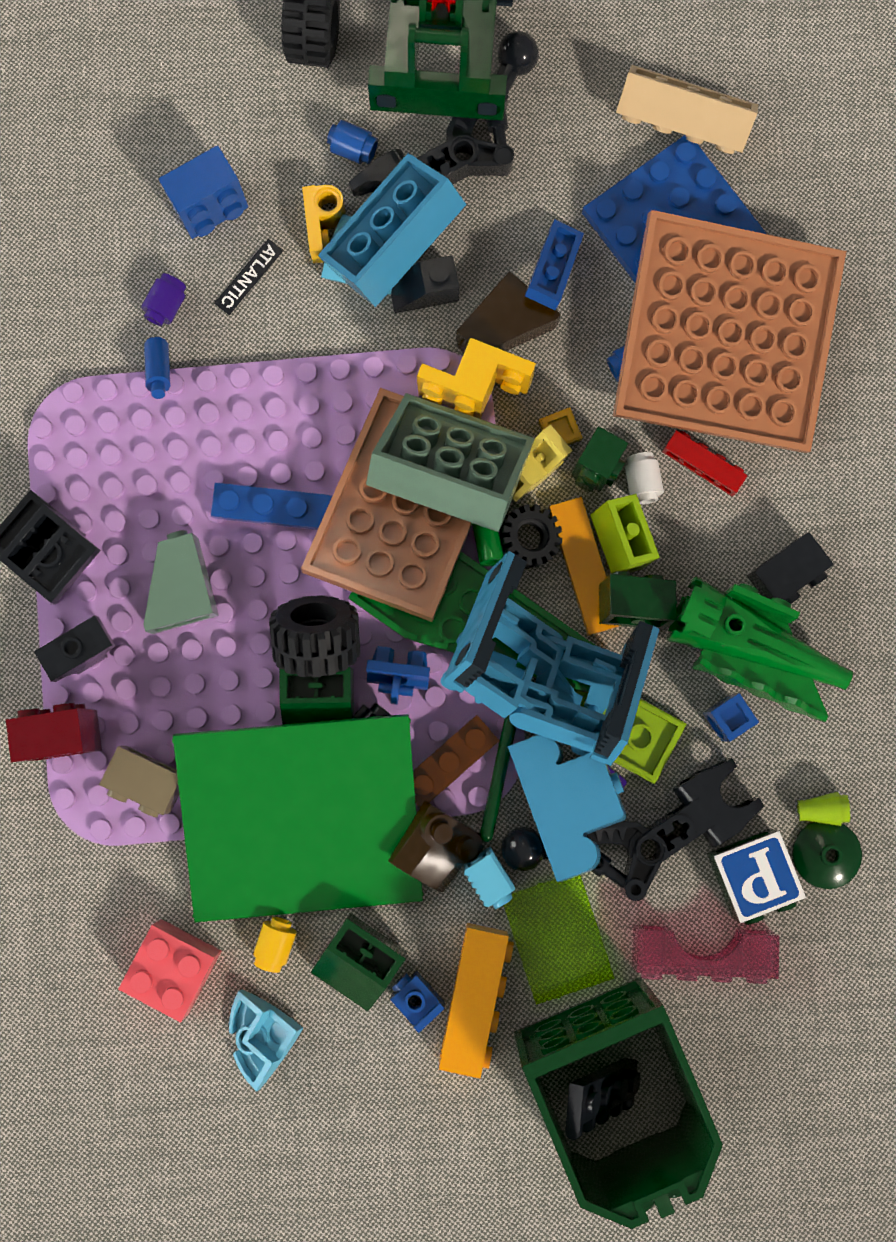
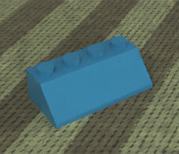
M408 153L318 256L353 290L376 307L467 204L448 178Z

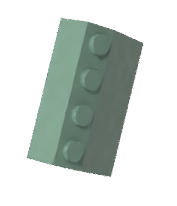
M406 393L372 452L366 485L499 532L535 438Z

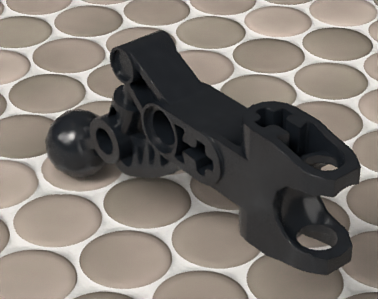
M522 31L509 33L501 41L497 51L501 66L496 75H507L503 121L487 119L488 131L493 133L494 143L478 140L472 136V130L478 119L452 117L446 129V142L417 157L418 160L435 171H440V174L448 178L452 185L468 176L503 177L511 172L514 151L507 145L505 131L509 128L506 113L508 95L517 76L528 74L536 66L539 59L538 45L529 33ZM395 149L376 158L350 180L349 188L353 196H363L374 192L405 157L402 150ZM460 152H466L471 158L464 161L457 159L455 155Z
M726 758L713 766L694 772L673 788V791L682 804L650 826L644 827L634 821H621L587 834V838L592 839L597 845H623L628 854L624 873L611 865L612 860L601 851L600 862L591 872L598 877L606 876L617 884L622 894L630 900L640 901L646 896L663 861L702 834L712 848L723 844L741 832L746 824L764 807V804L760 798L755 797L733 807H730L723 801L720 793L721 783L737 767L732 758ZM673 822L683 825L679 829L680 837L672 834L662 839L657 835V832L665 836L674 830ZM514 828L503 839L501 848L503 859L514 870L523 872L533 870L540 865L542 860H549L540 834L532 828ZM652 839L656 845L655 854L650 858H644L641 854V845L644 841Z

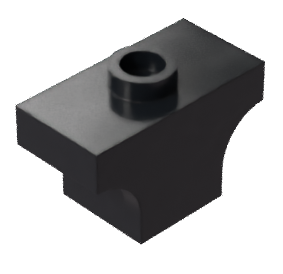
M94 615L35 650L34 653L50 681L57 682L72 674L79 675L108 657L106 653L116 645L99 616Z

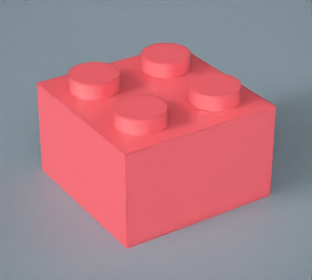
M160 919L151 925L118 990L181 1023L193 1008L222 951Z

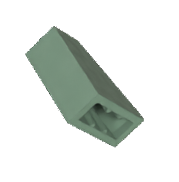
M186 530L170 533L167 535V540L158 542L143 624L145 632L151 634L219 616L199 538L193 533L188 534Z

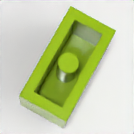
M637 494L608 500L590 515L611 573L617 571L629 573L639 571L660 558Z

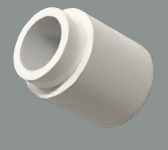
M641 452L627 457L628 465L625 466L629 494H637L640 505L658 501V496L664 493L659 462L654 459V454L652 452Z

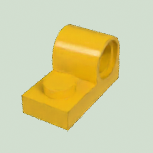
M332 185L304 186L302 191L309 251L313 264L322 263L324 261L318 255L330 242L328 229L337 227L342 215H346L344 200L340 190ZM327 203L336 204L333 210L324 211L321 209Z

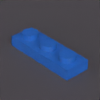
M554 219L540 252L525 297L556 310L564 293L584 233Z

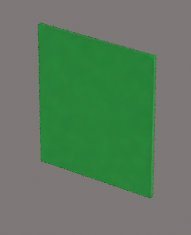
M409 714L173 734L172 743L174 744L194 923L423 901L422 883L388 861L416 816L410 737L411 719Z

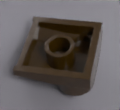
M424 801L388 861L429 887L444 892L461 867L478 857L482 849V840L479 836L480 833Z

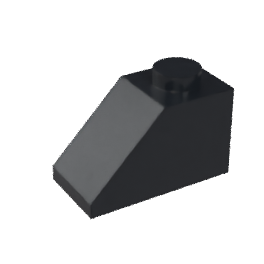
M453 255L420 261L413 265L392 288L391 299L394 313L459 301L460 287Z

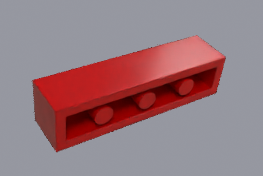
M676 430L662 453L733 497L748 476L744 473V470L737 465L732 466L727 463L726 458L722 455L713 454L703 443L694 442L687 433Z

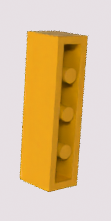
M471 923L466 925L439 1058V1070L481 1079L482 1069H489L493 1047L487 1046L490 1032L496 1033L500 1012L494 1011L497 997L503 998L507 977L501 976L504 962L510 963L514 942L508 941L509 935L507 931Z

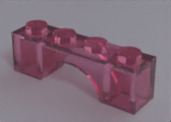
M633 925L632 967L637 973H641V978L660 980L662 979V974L676 975V979L682 981H697V976H711L712 981L729 983L732 982V977H745L748 983L767 984L768 978L779 979V935L771 930L736 929L726 947L717 953L701 956L683 950L675 937L674 931L668 926Z

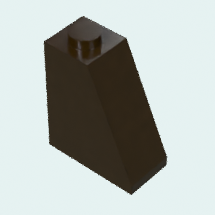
M509 271L456 331L457 346L464 354L470 338L507 351L554 330L559 323L561 314L557 310L550 309L525 297L528 286Z

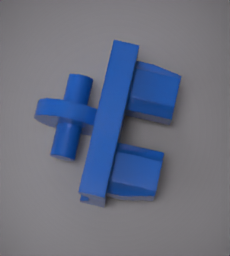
M377 646L372 660L367 661L366 672L367 683L379 684L378 693L391 694V704L398 705L399 695L413 697L414 689L428 690L430 667H427L425 652L408 651L407 664L393 663L394 649Z

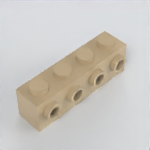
M631 65L616 113L622 114V119L627 122L640 124L641 121L653 124V128L661 133L671 134L672 131L686 135V140L697 144H702L703 141L716 144V149L719 151L734 154L735 151L743 153L758 113V104Z

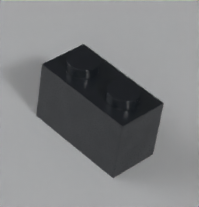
M807 532L746 576L754 587L759 590L760 595L769 599L780 598L792 604L801 597L798 592L807 584L813 588L828 577L825 571L834 564L811 533Z

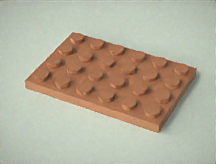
M380 388L302 564L301 571L309 576L433 622L472 523L366 485L372 452L404 397Z

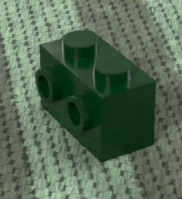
M598 426L571 474L576 479L575 483L589 492H593L594 489L600 492L605 484L611 487L626 463L620 457L629 443Z
M617 571L611 573L599 584V624L636 627L639 621L665 630L677 620L676 580H666L662 575L657 574L636 577L631 576V573L626 571Z

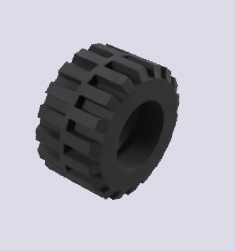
M283 0L281 23L282 47L288 63L329 68L334 59L338 41L340 0Z
M306 596L278 606V609L271 613L269 626L273 661L279 669L285 670L288 674H297L300 677L329 676L336 674L338 671L348 669V666L354 665L360 656L357 609L345 600H339L336 597Z

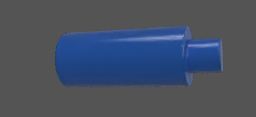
M151 337L144 343L145 386L151 392L153 398L161 399L165 397V392L171 386L169 344L161 337Z

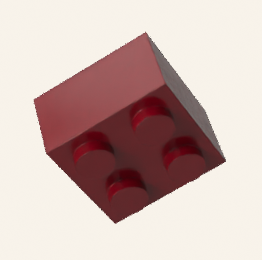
M58 704L53 706V712L50 709L40 710L39 708L17 711L18 718L5 719L11 763L39 761L102 751L97 710L85 709V704Z

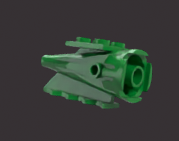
M695 576L688 585V588L693 591L690 596H682L677 606V620L670 625L668 631L672 633L667 636V640L701 649L698 660L694 662L692 669L707 672L724 683L746 689L756 697L776 702L788 711L803 714L823 723L826 722L828 714L813 681L846 690L852 680L853 671L843 667L793 636L788 624L798 619L800 612L792 609L789 602L780 598H766L759 595V590L755 587L742 583L739 585L734 584L728 590L722 592Z

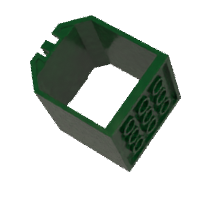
M641 977L514 1031L521 1067L580 1208L633 1229L649 1222L646 1211L651 1209L654 1204L660 1217L664 1218L675 1213L670 1198L681 1196L686 1206L704 1197L723 1143L664 1005ZM655 1027L686 1099L677 1125L625 1146L596 1161L571 1151L540 1076Z

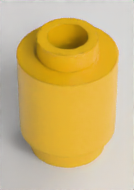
M272 917L271 921L263 922L253 953L254 957H256L254 961L256 967L268 972L279 973L282 966L287 964L297 933L291 927V921L281 917Z

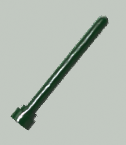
M509 715L503 722L479 834L484 842L491 841L494 835L511 755L508 746L513 745L516 727L511 724Z

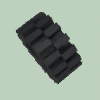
M529 504L515 509L505 516L499 530L502 551L505 554L511 551L527 562L525 569L536 568L553 559L552 556L556 555L560 550L557 546L562 544V538L558 537V534L562 532L561 526L556 527L554 524L558 521L557 517L553 516L550 518L548 514L551 511L547 508L540 510L541 505L534 504L529 507ZM522 525H532L539 531L540 543L536 549H526L520 544L518 530Z

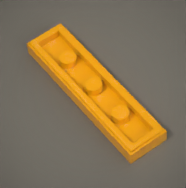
M582 497L549 506L551 518L556 516L558 519L554 523L555 526H561L562 532L558 534V537L562 538L560 548L587 636L620 627L618 625L599 624V584L607 577Z

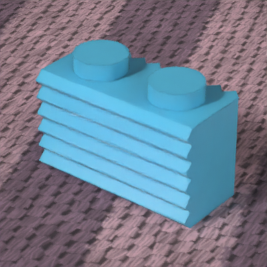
M491 847L482 851L472 862L464 864V875L471 882L472 888H475V893L479 894V900L483 901V906L490 907L492 905L494 909H498L513 898L511 892L515 890V886Z

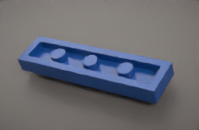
M215 483L211 517L215 519L318 530L333 495Z

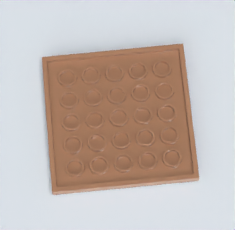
M651 210L647 215L613 416L791 451L811 452L847 251Z

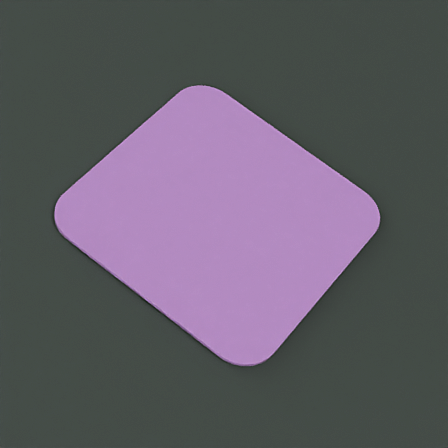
M424 347L170 369L171 386L165 392V397L161 399L153 398L151 392L146 388L145 371L81 377L64 383L43 400L32 418L28 433L30 490L39 495L85 533V537L101 551L56 604L50 603L36 591L40 647L46 645L94 615L99 616L116 645L106 653L108 657L79 675L72 674L57 682L50 681L41 665L43 709H50L53 712L54 705L65 703L85 704V709L97 710L102 751L46 759L48 789L52 804L61 820L73 832L91 842L109 846L185 840L180 795L171 813L159 814L157 818L138 810L140 804L130 799H127L126 803L108 796L107 792L109 789L99 785L118 746L131 747L176 769L174 744L172 743L173 734L282 725L279 668L272 657L269 618L271 613L278 609V606L306 596L336 597L339 600L349 602L350 605L357 609L360 656L354 665L348 666L353 668L354 715L363 704L370 709L375 702L391 715L409 714L411 719L410 737L413 770L476 715L500 740L504 718L482 702L480 704L476 703L475 697L465 690L460 693L457 690H449L441 684L442 675L448 669L454 653L403 638L350 601L348 597L352 593L351 591L302 573L301 567L316 535V529L215 519L211 517L215 483L333 495L379 389L383 388L402 396L408 393L422 398L423 396L418 395L417 374L421 364H426L455 376L462 356L440 348ZM491 394L481 419L496 424ZM441 404L442 406H445V407H448V408L454 410V408H451V407H449V406H446V405ZM471 526L461 552L479 563L473 528ZM186 530L188 534L193 533L199 538L219 616L156 634L145 632L143 624L158 542L167 540V535L170 533ZM483 566V567L486 568L487 570H490L493 566ZM377 646L394 649L393 663L407 664L408 651L425 652L427 667H430L428 690L414 689L413 697L399 695L398 705L391 704V694L378 693L379 684L367 683V661L372 660ZM516 727L513 744L525 740L524 730ZM499 742L436 796L430 804L450 816L468 815L485 810ZM511 755L501 799L510 791L518 778ZM416 804V814H417L420 808H419L418 805Z

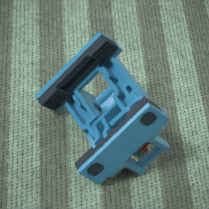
M508 551L486 573L465 628L457 638L456 650L448 669L442 675L441 684L449 690H457L460 693L465 690L475 697L476 703L480 704L482 702L504 719L509 715L511 724L519 729L570 745L571 750L577 755L583 756L591 753L590 759L611 766L628 743L660 629L639 621L630 638H628L627 643L623 646L621 655L570 636L565 641L558 632L508 598L510 593L517 589L527 564L525 560ZM496 637L518 653L517 660L494 651L496 642L492 641V639ZM517 661L524 665L526 669L522 670L516 667ZM533 674L537 675L535 682L531 681ZM566 678L590 685L584 707L580 706L583 696L574 691Z

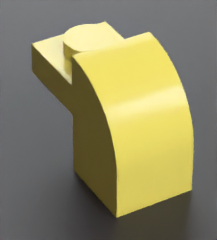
M551 425L542 430L534 439L512 498L515 502L549 477L564 463L563 460L573 451Z

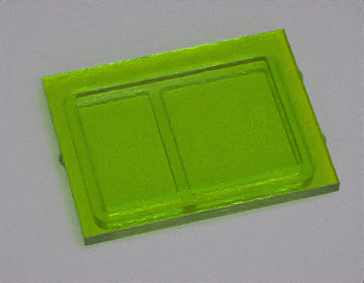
M581 875L563 882H557L556 879L544 883L540 882L535 886L511 893L513 898L503 906L536 1005L615 979Z

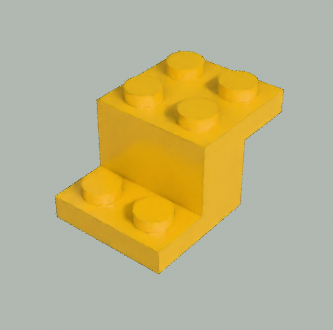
M470 338L455 376L426 364H421L417 374L418 395L423 396L422 399L439 405L449 406L456 411L481 419L495 383L501 384L500 388L510 394L518 395L521 392L527 395L532 383L536 363Z

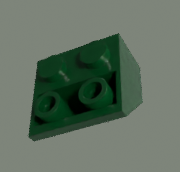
M348 667V669L338 671L336 674L321 677H300L297 674H288L285 670L279 669L282 725L354 719L353 668Z
M349 913L311 970V973L368 1012L386 990L405 961L407 951Z

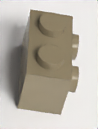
M128 746L117 747L99 784L109 789L107 795L124 803H126L127 799H130L140 804L138 810L156 818L159 814L171 813L179 796L177 769Z

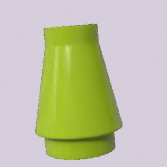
M837 791L806 800H797L799 821H811L836 826L850 822V804L847 794L839 795Z

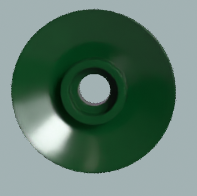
M812 822L806 825L795 838L792 857L797 872L806 882L822 889H835L844 886L855 877L861 865L862 850L857 836L846 825L836 826ZM829 849H833L836 852V857L831 862L826 859V852Z

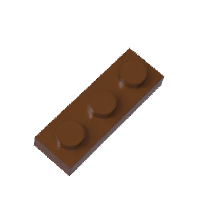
M478 715L472 718L413 770L415 803L419 808H421L424 801L430 803L500 741Z

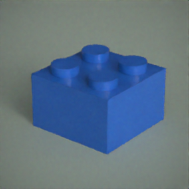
M218 145L158 178L191 239L210 234L215 229V226L225 220L238 218L249 207L240 182Z

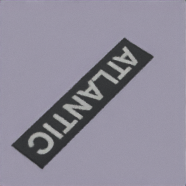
M268 238L214 304L230 315L284 250Z

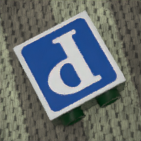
M769 828L707 853L730 914L739 923L744 922L745 925L754 924L765 918L764 914L777 910V912L790 910L797 906V901L806 898L780 831Z

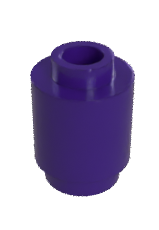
M163 273L160 279H155L141 305V309L145 312L144 318L162 327L163 323L170 325L186 297L184 294L187 288L186 285L179 279Z

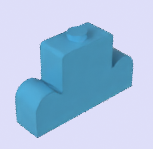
M540 735L508 746L556 881L563 882L595 869L600 862V848L596 842L587 838V834L624 821L627 816L619 796L620 793L624 792V788L618 773L611 774L607 764L590 759L591 753L562 763L564 755L559 743Z

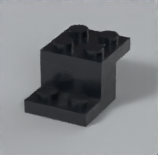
M32 490L25 495L0 525V561L52 604L58 602L101 550L85 537V533Z

